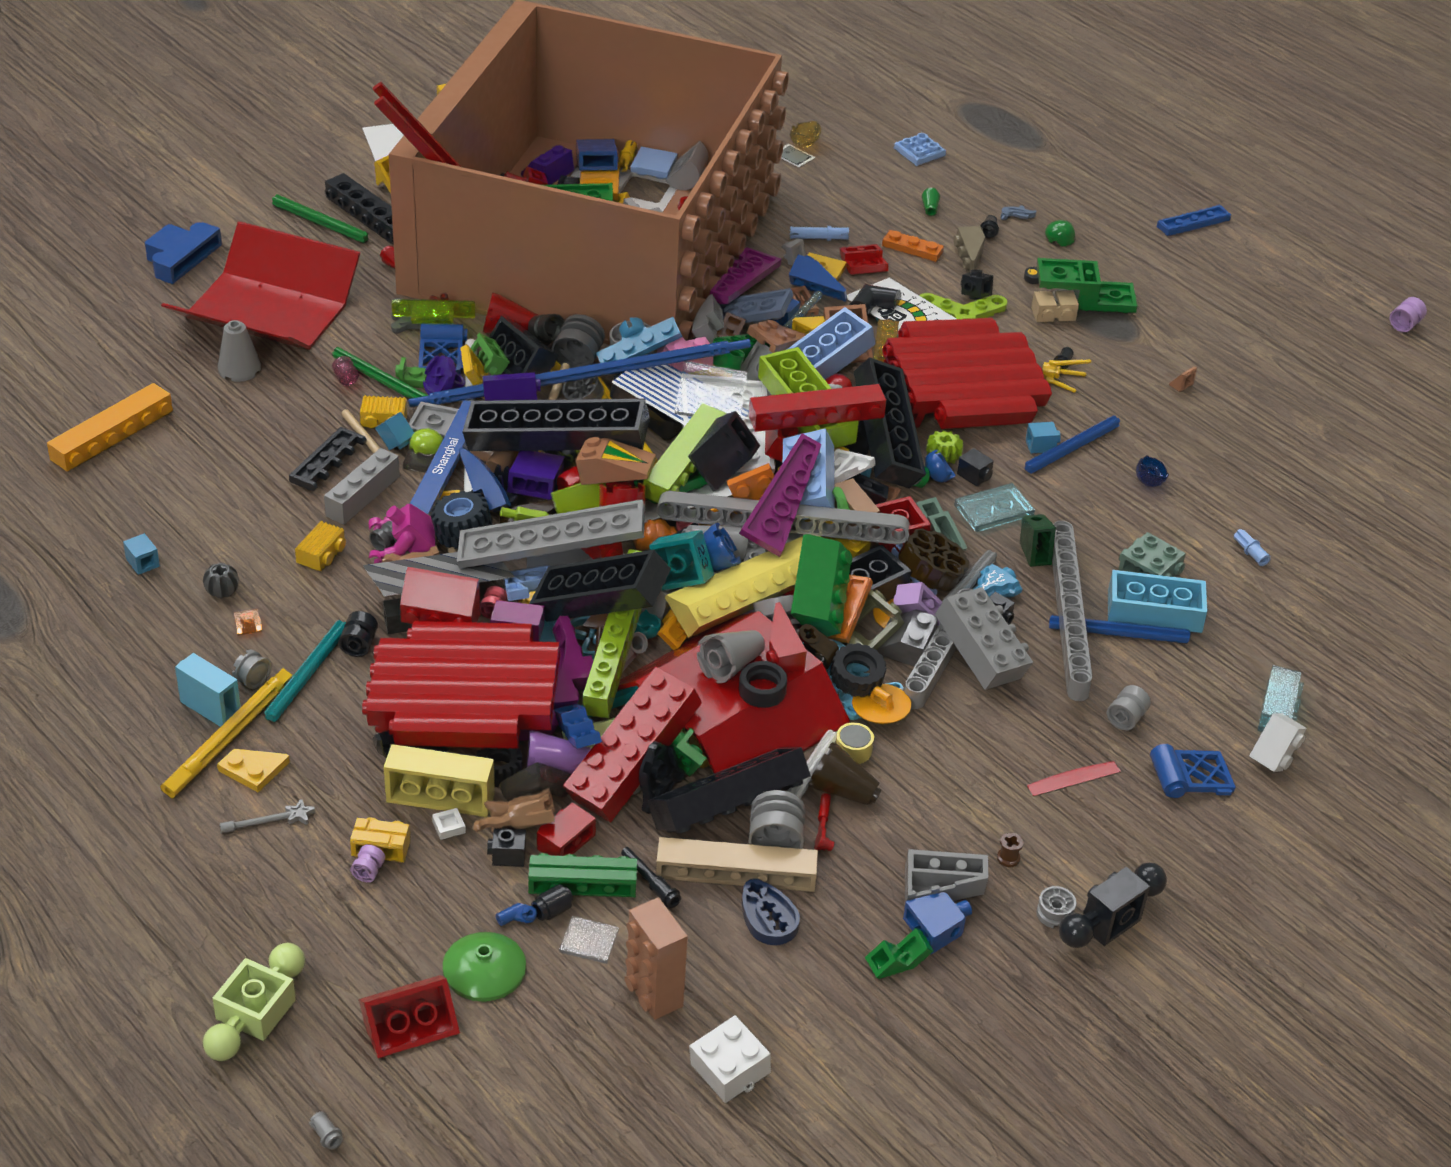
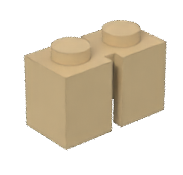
M1073 290L1056 291L1055 295L1059 304H1056L1052 291H1034L1031 308L1036 322H1054L1055 318L1058 321H1076L1079 304Z

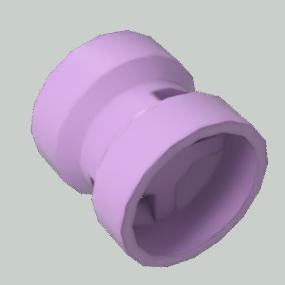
M362 846L358 853V859L353 862L350 872L356 879L362 882L374 881L378 874V868L385 861V854L376 846Z

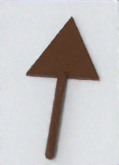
M608 613L592 615L582 625L583 628L597 629L595 655Z

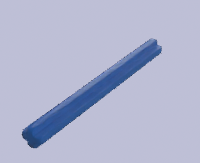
M1113 415L1025 462V471L1032 474L1119 427L1120 419Z
M1050 616L1049 628L1060 629L1059 616ZM1085 619L1087 633L1188 643L1190 640V631L1187 629Z

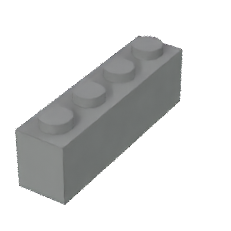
M383 448L378 449L324 495L326 517L343 525L346 524L400 477L399 456Z

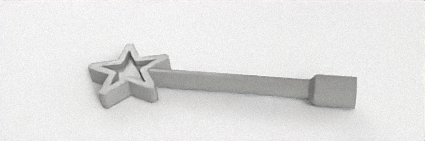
M300 799L296 806H285L286 812L238 822L228 821L219 823L221 834L235 831L237 828L287 818L289 824L301 821L307 825V816L315 813V807L304 806L303 800Z

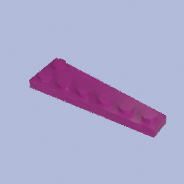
M746 247L739 255V260L734 261L733 267H729L727 274H724L721 280L710 290V295L713 294L718 303L728 304L779 268L782 259Z
M803 433L800 435L739 533L740 535L780 557L822 444Z

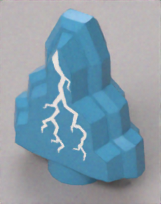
M994 564L988 565L980 571L981 577L977 580L978 586L974 588L983 587L989 597L994 592H997L1009 598L1020 594L1023 590L1012 569L1008 567L1001 569Z

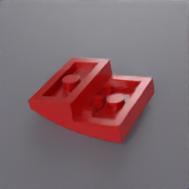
M877 244L839 248L842 261L847 262L846 269L850 275L888 271V263L883 258V250Z

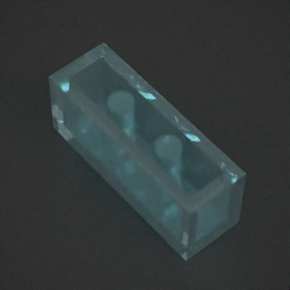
M1275 665L1272 666L1257 731L1263 732L1273 713H1283L1297 721V715H1294L1293 712H1298L1301 699L1296 697H1301L1304 683L1300 682L1302 672Z

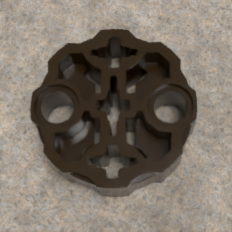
M914 530L898 554L899 560L911 570L910 577L923 582L928 588L933 590L951 591L969 568V560L965 557L963 549L957 543L952 542L945 535L936 531Z

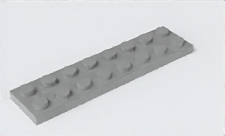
M642 499L460 530L457 564L460 569L644 538L645 505Z

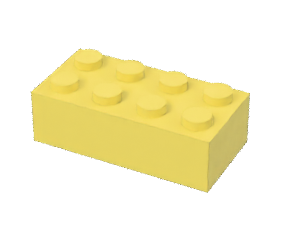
M391 745L384 764L386 802L442 811L458 808L459 813L488 817L489 810L485 807L484 802L493 801L494 759Z

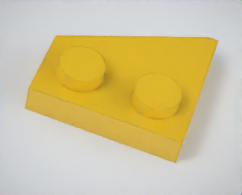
M233 749L217 764L220 773L259 792L290 763V757L288 754Z

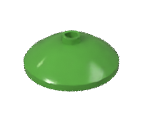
M478 932L462 937L448 949L443 960V975L447 978L450 989L459 996L473 1001H493L509 995L521 984L526 973V959L521 947L511 938L494 932Z

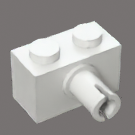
M1273 713L1249 756L1273 772L1286 770L1293 761L1291 755L1294 750L1298 749L1304 742V733L1307 728L1283 713Z

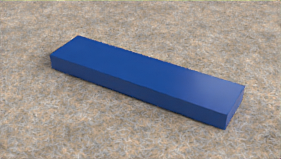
M1221 205L1159 220L1157 227L1165 235L1171 236L1229 221L1231 214Z

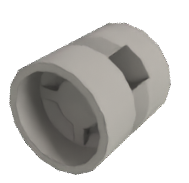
M1126 686L1117 696V699L1107 708L1106 714L1110 723L1120 730H1131L1149 709L1151 704L1149 695L1138 686Z

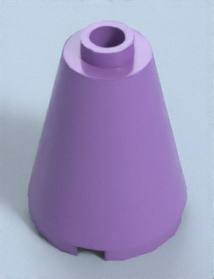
M530 731L527 782L571 776L589 753L591 747L586 746L577 749L569 740L537 731Z

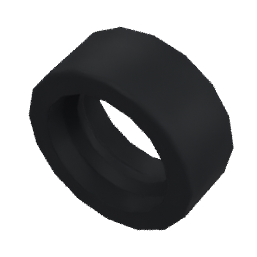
M756 661L742 669L739 678V694L745 702L751 706L769 708L778 705L784 700L787 691V674L782 667L768 661ZM757 679H766L772 681L777 686L762 690L751 686L749 683Z

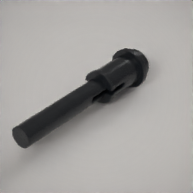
M625 847L621 851L622 856L637 858V871L649 883V888L661 899L666 907L674 908L680 903L681 896L678 889L672 888L662 876H657L629 847Z

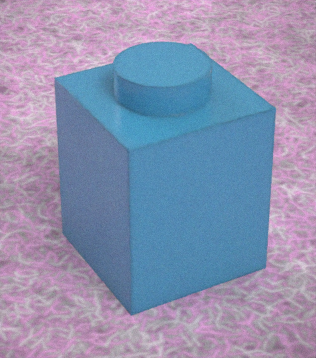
M401 412L390 417L375 428L389 450L395 447L401 449L410 443L409 438L414 433Z
M1054 422L1028 423L1025 440L1030 453H1044L1057 446V443H1060L1061 435L1060 431L1056 429Z
M145 533L123 541L126 560L138 575L160 567L157 548Z

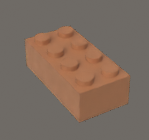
M657 897L629 910V923H627L628 941H626L628 951L627 959L625 960L627 967L625 983L631 992L634 991L638 996L642 1009L645 1012L648 1011L654 1020L683 1007L688 939L687 934L660 898Z

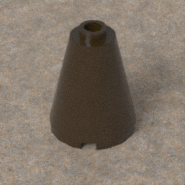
M832 741L828 747L830 748L828 753H824L808 786L868 805L870 801L875 803L882 791L878 788L880 782L838 744Z

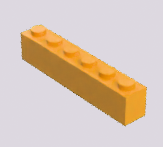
M155 383L148 385L48 441L47 447L50 460L68 472L173 411L171 394Z

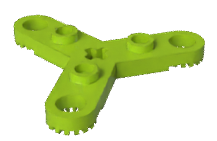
M931 293L919 295L956 319L988 318L994 316L995 313H1003L1007 308V299L1000 295H992L965 305Z

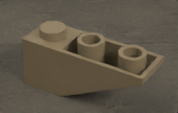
M981 226L958 227L957 235H954V246L958 248V256L962 258L963 268L966 269L967 273H970V270L976 269L983 254L985 236Z

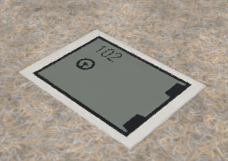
M790 144L783 147L781 159L797 167L815 158Z

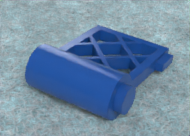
M421 323L418 367L426 368L427 366H423L424 363L442 353L450 357L457 364L456 372L461 374L464 368L460 347L463 346L464 341L468 340V329H464L463 324ZM425 347H435L436 349L429 353L425 350ZM449 347H458L453 353L446 350Z
M1160 744L1150 752V758L1167 797L1179 798L1186 792H1216V795L1231 796L1236 788L1221 751L1174 750L1170 744ZM1183 759H1189L1190 761L1194 762L1195 765L1192 767L1189 764L1185 763ZM1204 760H1215L1217 763V767H1214L1213 765L1209 764ZM1200 766L1211 774L1207 776L1198 771L1197 768ZM1190 776L1196 777L1203 783H1192ZM1216 776L1223 780L1225 784H1220L1212 778Z

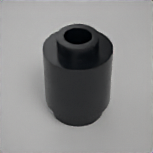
M557 884L536 896L531 906L537 910L536 917L540 921L545 919L551 920L572 907L573 895L567 887Z

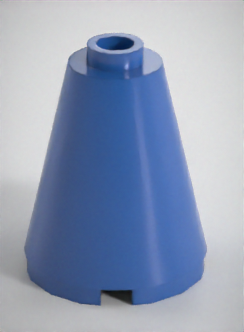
M719 523L713 524L703 533L713 572L734 567L741 563L740 556L735 557L734 552L737 548L724 527L722 529L718 528Z

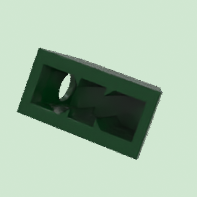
M1043 514L1023 516L1021 521L1020 545L1030 567L1052 565L1056 527Z

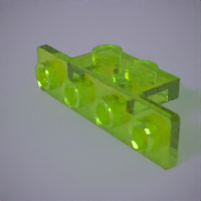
M391 300L392 316L411 317V324H453L454 318L476 317L475 301Z

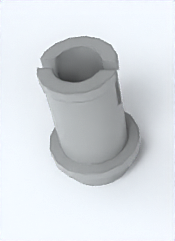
M323 1111L311 1117L309 1124L321 1138V1145L330 1150L337 1148L343 1141L341 1129L335 1128L327 1114Z

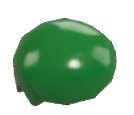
M1056 220L1046 227L1045 236L1050 243L1057 241L1061 247L1075 242V229L1066 220Z

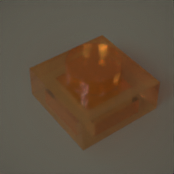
M258 609L234 612L238 636L262 632Z

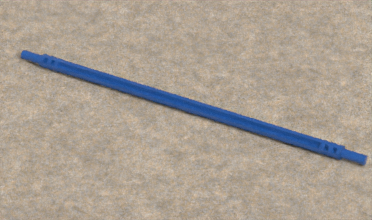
M750 339L729 343L728 341L535 374L536 379H540L542 387L729 354L730 351L750 348L751 345ZM483 384L433 392L429 393L428 396L408 399L409 406L416 407L420 402L440 405L484 397Z

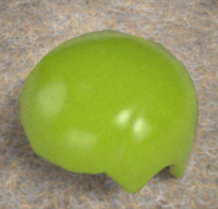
M419 429L413 433L410 439L409 450L413 448L415 454L419 452L435 454L443 438L433 429Z

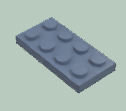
M791 288L738 296L728 304H718L723 311V319L726 313L729 312L746 319L745 323H758L768 319L778 320L784 317L793 298V292Z

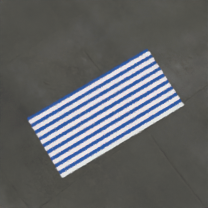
M666 364L625 371L611 382L639 399L645 398L647 404L684 425L681 375H688ZM685 379L688 421L697 411L696 402L699 400L710 401L716 409H718L717 405L719 402L728 401L734 405L733 411H737L742 419L748 415L749 410L741 406L742 411H744L742 413L739 410L738 404L728 398L719 397L714 390H712L711 395L708 397L698 396L695 393V388L703 384L694 379ZM705 387L697 389L700 395H708L710 393ZM701 401L698 403V407H700L702 403L711 406L708 402ZM721 403L719 405L723 411L732 410V406L729 403Z

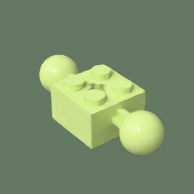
M282 943L276 946L269 956L270 968L245 958L213 997L215 1017L223 1023L212 1026L204 1035L203 1048L210 1058L216 1061H226L235 1056L241 1044L239 1035L241 1031L264 1041L296 1001L294 980L292 978L296 977L305 965L304 953L297 945Z

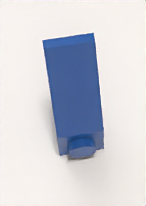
M797 255L789 272L790 284L798 287L806 286L808 290L844 302L847 301L846 289L817 260L808 255Z

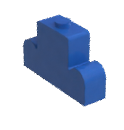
M203 222L191 225L190 231L167 224L145 241L147 260L153 262L154 276L170 284H174L222 245L220 228Z

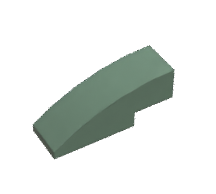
M936 497L916 502L919 509L931 523L930 531H936L945 535L949 540L957 543L963 551L967 550V546L949 512H943Z

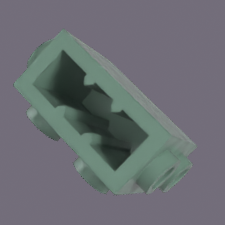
M1147 532L1141 538H1137L1132 546L1121 552L1119 556V571L1174 577L1180 575L1184 570L1185 563L1183 562L1186 553Z

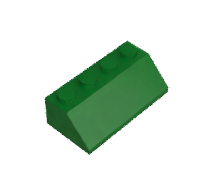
M810 534L803 535L791 615L802 626L805 624L812 625L826 637L841 634V627L844 621V607L847 601V586L850 580L849 572L852 554L839 541Z

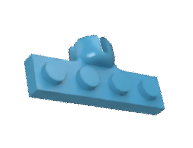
M631 317L629 319L632 327H628L626 320L620 325L619 331L622 340L596 352L600 363L643 356L681 338L682 334L674 317L648 328L645 327L640 318Z

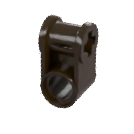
M809 624L803 625L798 632L801 642H804L805 649L818 658L827 670L833 662L837 650L839 651L838 645L819 632L814 626Z

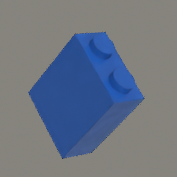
M576 139V159L579 171L618 170V151L614 139Z

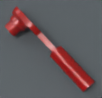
M827 793L822 794L818 814L819 830L814 849L818 851H832L835 843L826 837L825 823L828 821L831 796Z

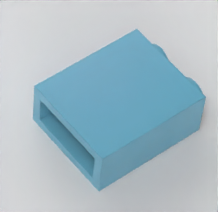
M192 653L175 666L180 702L221 727L241 707L238 682L233 676L195 653Z

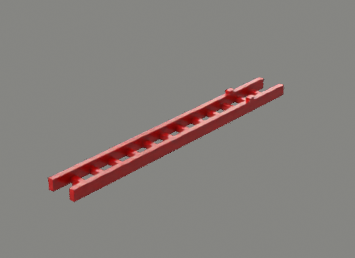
M382 82L373 87V91L380 97L374 101L375 106L426 159L461 167Z

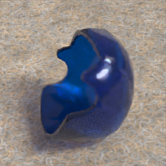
M1148 455L1140 458L1136 466L1137 478L1148 487L1160 486L1169 476L1163 462Z

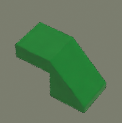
M915 928L897 945L883 940L865 959L876 978L881 979L914 969L933 952V949L923 932Z

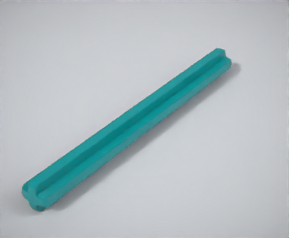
M341 620L335 622L265 710L264 714L267 720L277 721L336 646L346 622Z

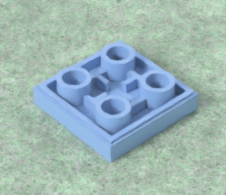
M919 133L916 136L904 138L894 143V149L916 166L946 155V150L930 139L925 133Z
M640 147L631 164V172L641 176L650 175L658 179H667L677 160V153Z

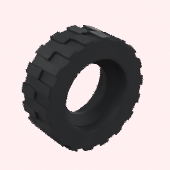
M851 643L847 646H842L839 651L837 650L833 658L830 670L831 680L845 694H850L854 697L870 696L876 686H882L887 669L885 668L886 661H884L882 654H879L876 649L868 645ZM851 663L861 664L870 670V674L867 677H858L849 673L846 667Z

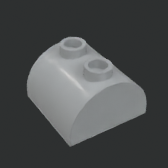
M701 141L675 161L665 181L671 187L678 190H689L696 185L706 169L705 166L709 158L708 150Z

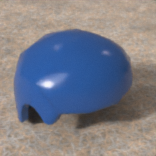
M934 450L925 459V467L929 469L930 473L929 477L941 483L956 477L941 453L935 454L938 450Z

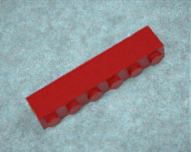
M879 384L751 397L749 400L748 416L755 432L884 418L886 398Z

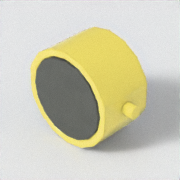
M847 723L837 731L836 744L861 764L871 757L875 737L867 726L860 723Z

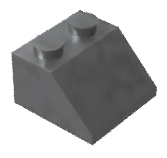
M917 609L900 614L904 624L877 650L879 654L915 667L935 633L938 621L936 616Z

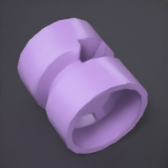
M1416 297L1405 299L1391 312L1389 318L1391 325L1400 332L1410 331L1426 316V305Z

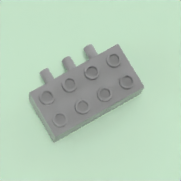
M981 587L946 597L936 611L935 616L984 690L1021 679L1033 661L1027 654L1029 650L1028 644L1020 643L1015 636V625H1008L1002 617L1003 607L1001 605L995 606L984 588Z

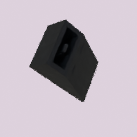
M733 411L715 419L688 457L714 492L754 456L761 445L737 411Z

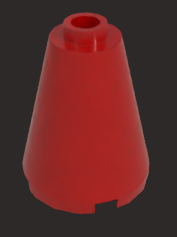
M492 292L483 332L492 333L501 316L520 324L528 331L529 321L538 314L498 293Z

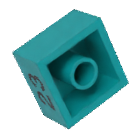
M702 530L659 537L649 545L650 550H655L671 568L661 591L705 584L714 576Z

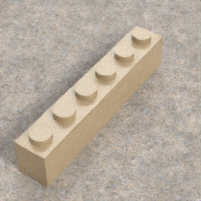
M659 837L656 875L668 880L744 886L750 879H759L777 889L815 892L818 850Z

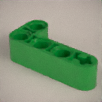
M749 334L714 338L712 343L728 341L729 343L750 339L751 347L733 350L729 354L713 356V364L725 374L737 376L742 363H744L757 340Z

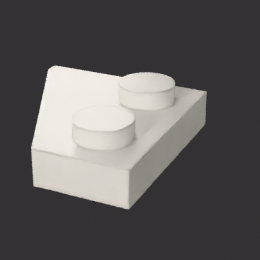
M836 449L834 452V483L845 481L874 467L875 457Z

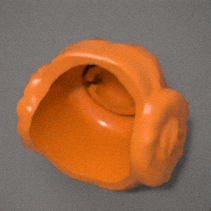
M649 519L644 523V538L633 540L636 550H650L649 545L657 538L673 535L677 530L675 526H670L664 519Z

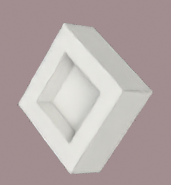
M458 808L432 814V822L440 840L466 833V827Z

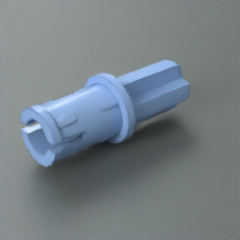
M1237 530V533L1234 534V539L1244 548V553L1249 554L1259 566H1265L1270 561L1271 556L1260 546V542L1254 540L1245 530Z

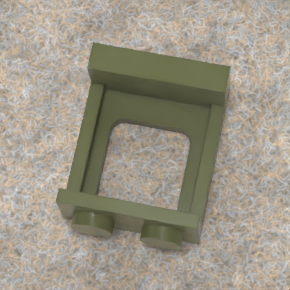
M870 589L857 624L874 608L881 609L892 618V621L872 640H867L854 629L849 643H841L845 646L851 643H860L861 645H868L878 650L904 624L900 615L902 611L893 602L891 604L887 603L886 598L880 591Z

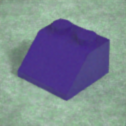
M561 145L554 146L551 150L539 155L538 158L531 161L527 166L545 173L548 185H552L560 179L561 175L566 176L574 171L572 150Z

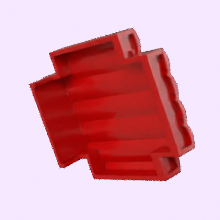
M993 318L903 321L901 328L898 330V338H887L882 348V354L886 358L884 363L903 369L916 428L920 426L926 413H934V417L941 429L1032 423L1038 412L1037 406H1046L1052 395L1050 384L1044 378L1042 368L1037 364L1034 352L1029 348L1026 336L1022 332L999 333L998 325Z
M414 621L412 628L407 630V638H381L379 644L374 646L375 663L370 665L371 681H367L366 696L368 697L367 700H363L362 714L367 716L368 726H375L376 733L389 730V734L394 737L395 745L518 748L521 729L551 730L561 659L560 642L533 641L532 624Z

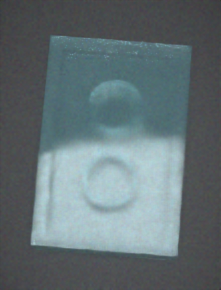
M1013 483L960 497L954 501V506L976 532L1020 520L1023 516L1034 515L1035 513L1033 506Z

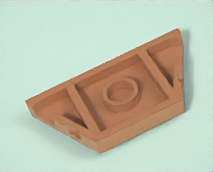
M773 320L752 324L747 331L760 344L765 345V342L770 344L769 351L772 353L786 350L806 335L781 326Z

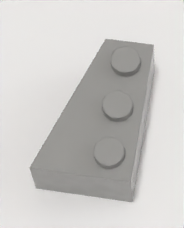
M908 849L905 863V902L940 892L947 893L953 901L985 893L988 881V855Z

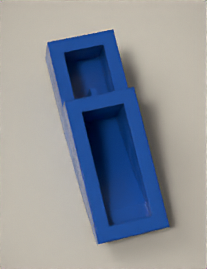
M460 448L459 452L473 492L484 493L489 510L492 512H498L502 507H511L504 488L490 468L469 450Z

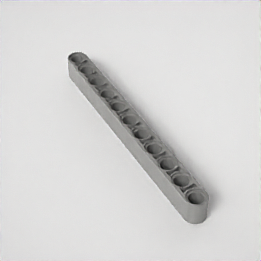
M666 491L660 495L657 513L659 517L665 520L710 525L719 523V526L743 527L759 500ZM664 504H671L673 507H667ZM799 504L790 533L903 544L909 538V521L902 515ZM687 506H693L696 509L692 510L687 508ZM710 509H717L718 512H713ZM733 511H739L742 514H735ZM803 518H808V519H810L811 521L806 522V521H803L802 519H803ZM825 521H832L834 523L827 524ZM854 523V524H856L857 526H853V527H852V526H849L848 524ZM872 526H879L880 528L874 529ZM901 528L903 531H895L894 529Z
M1057 521L1053 524L1056 527L1052 566L1066 689L1069 698L1075 701H1084L1089 697L1092 670L1074 529L1072 524L1067 521Z

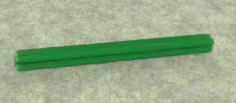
M278 194L272 198L274 206L356 241L365 243L369 239L366 231Z
M336 347L332 353V356L409 399L428 396L339 347Z

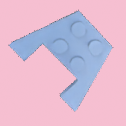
M544 565L510 571L514 577L503 579L508 601L529 598V592L537 589L549 566Z

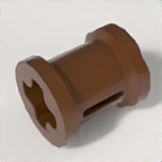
M1005 833L1000 839L1001 849L997 853V860L1005 867H1014L1020 862L1019 851L1022 849L1024 842L1022 837L1016 833Z

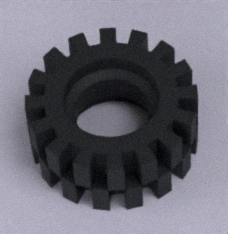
M481 748V751H477L476 757L494 759V762L503 761L508 763L503 766L494 765V787H499V784H503V787L508 786L507 782H510L512 785L515 783V779L519 780L520 774L523 771L520 748Z

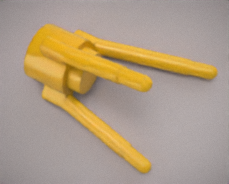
M1090 359L1049 360V362H1044L1042 371L1048 383L1075 393V388L1054 379H1059L1060 374L1086 376L1087 374L1085 372L1061 369L1059 365L1090 364L1092 361Z

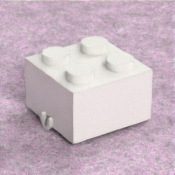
M733 1016L689 1045L691 1065L724 1103H727L743 1091L746 1093L750 1092L756 1082L771 1073L770 1053L736 1016Z

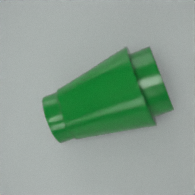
M927 188L922 193L921 198L925 213L928 216H934L937 213L940 193L935 188Z

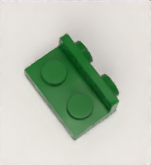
M692 728L686 734L681 731L670 745L676 751L678 766L684 769L685 774L689 777L706 759L699 747L687 743V740L694 732Z

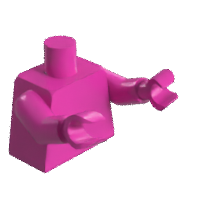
M407 504L401 509L392 506L387 511L386 517L383 520L379 517H373L369 520V530L373 526V530L381 529L384 523L392 521V535L397 540L394 546L385 548L384 551H370L369 558L378 557L374 559V564L382 563V559L386 554L394 553L402 556L407 551L410 553L428 552L431 547L435 546V530L431 516L412 504Z

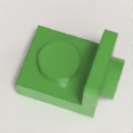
M402 357L400 365H396L395 376L412 387L424 388L423 381L427 377L425 374L426 368L407 367L406 357Z

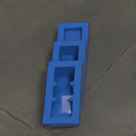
M576 703L554 709L560 728L575 748L578 749L602 742L600 732L594 729L593 721L587 717L585 707Z

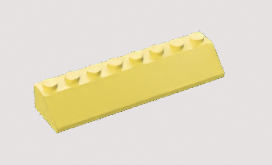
M803 536L786 543L780 557L767 551L734 567L714 574L705 584L686 586L666 595V601L688 638L754 609L753 604L756 602L781 597L783 594L795 589Z

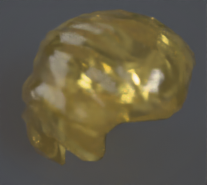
M818 121L798 123L796 128L793 125L789 135L794 144L800 147H810L819 140L822 129Z

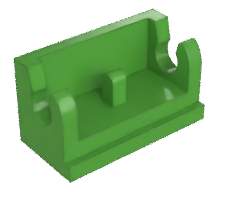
M478 333V338L471 346L472 351L475 352L478 347H481L482 350L479 352L478 357L485 364V373L490 372L491 375H501L510 363L494 339Z

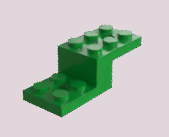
M1037 258L1036 265L1040 288L1073 290L1079 304L1078 310L1136 313L1137 301L1133 283L1101 281L1097 261Z

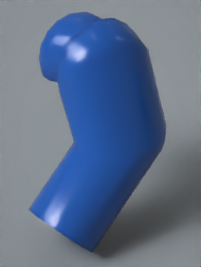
M517 903L497 913L495 917L500 926L513 920L531 923L536 919L537 910L533 906Z

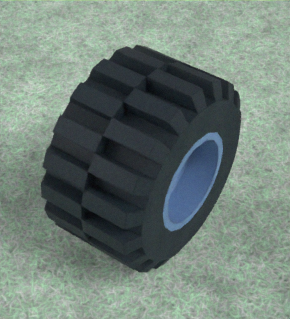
M473 491L454 492L451 495L442 497V500H438L430 513L437 540L448 548L454 547V549H458L460 530L493 525L486 498Z

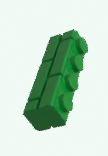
M546 853L530 855L528 894H541L560 884L563 887H567L572 895L636 897L637 858H629L627 856L608 858L600 855L579 857L573 854L550 856Z

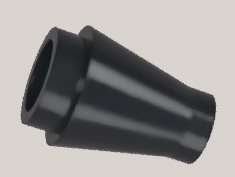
M994 215L987 216L980 225L985 238H993L999 232L997 218Z

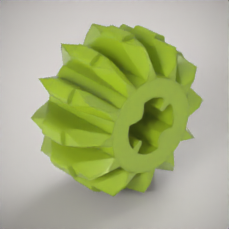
M944 430L941 433L935 431L934 435H929L927 440V455L934 450H938L935 454L941 453L947 463L955 464V461L959 460V457L962 456L963 440L960 439L958 434L953 435L952 431L949 433Z

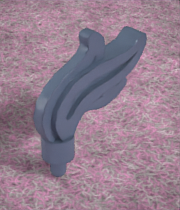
M1022 205L1020 207H1004L1000 217L1001 220H1007L1010 216L1022 219L1036 217V210L1024 209L1025 207Z

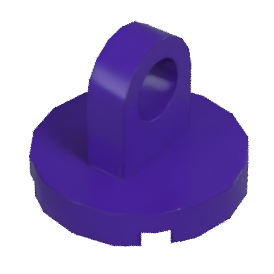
M437 355L428 363L425 369L427 377L423 381V385L428 395L433 392L462 388L465 385V379L456 372L454 361L450 357Z

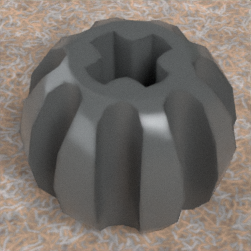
M220 562L212 564L205 571L203 584L211 596H216L217 598L229 597L237 590L239 577L236 569L231 565Z

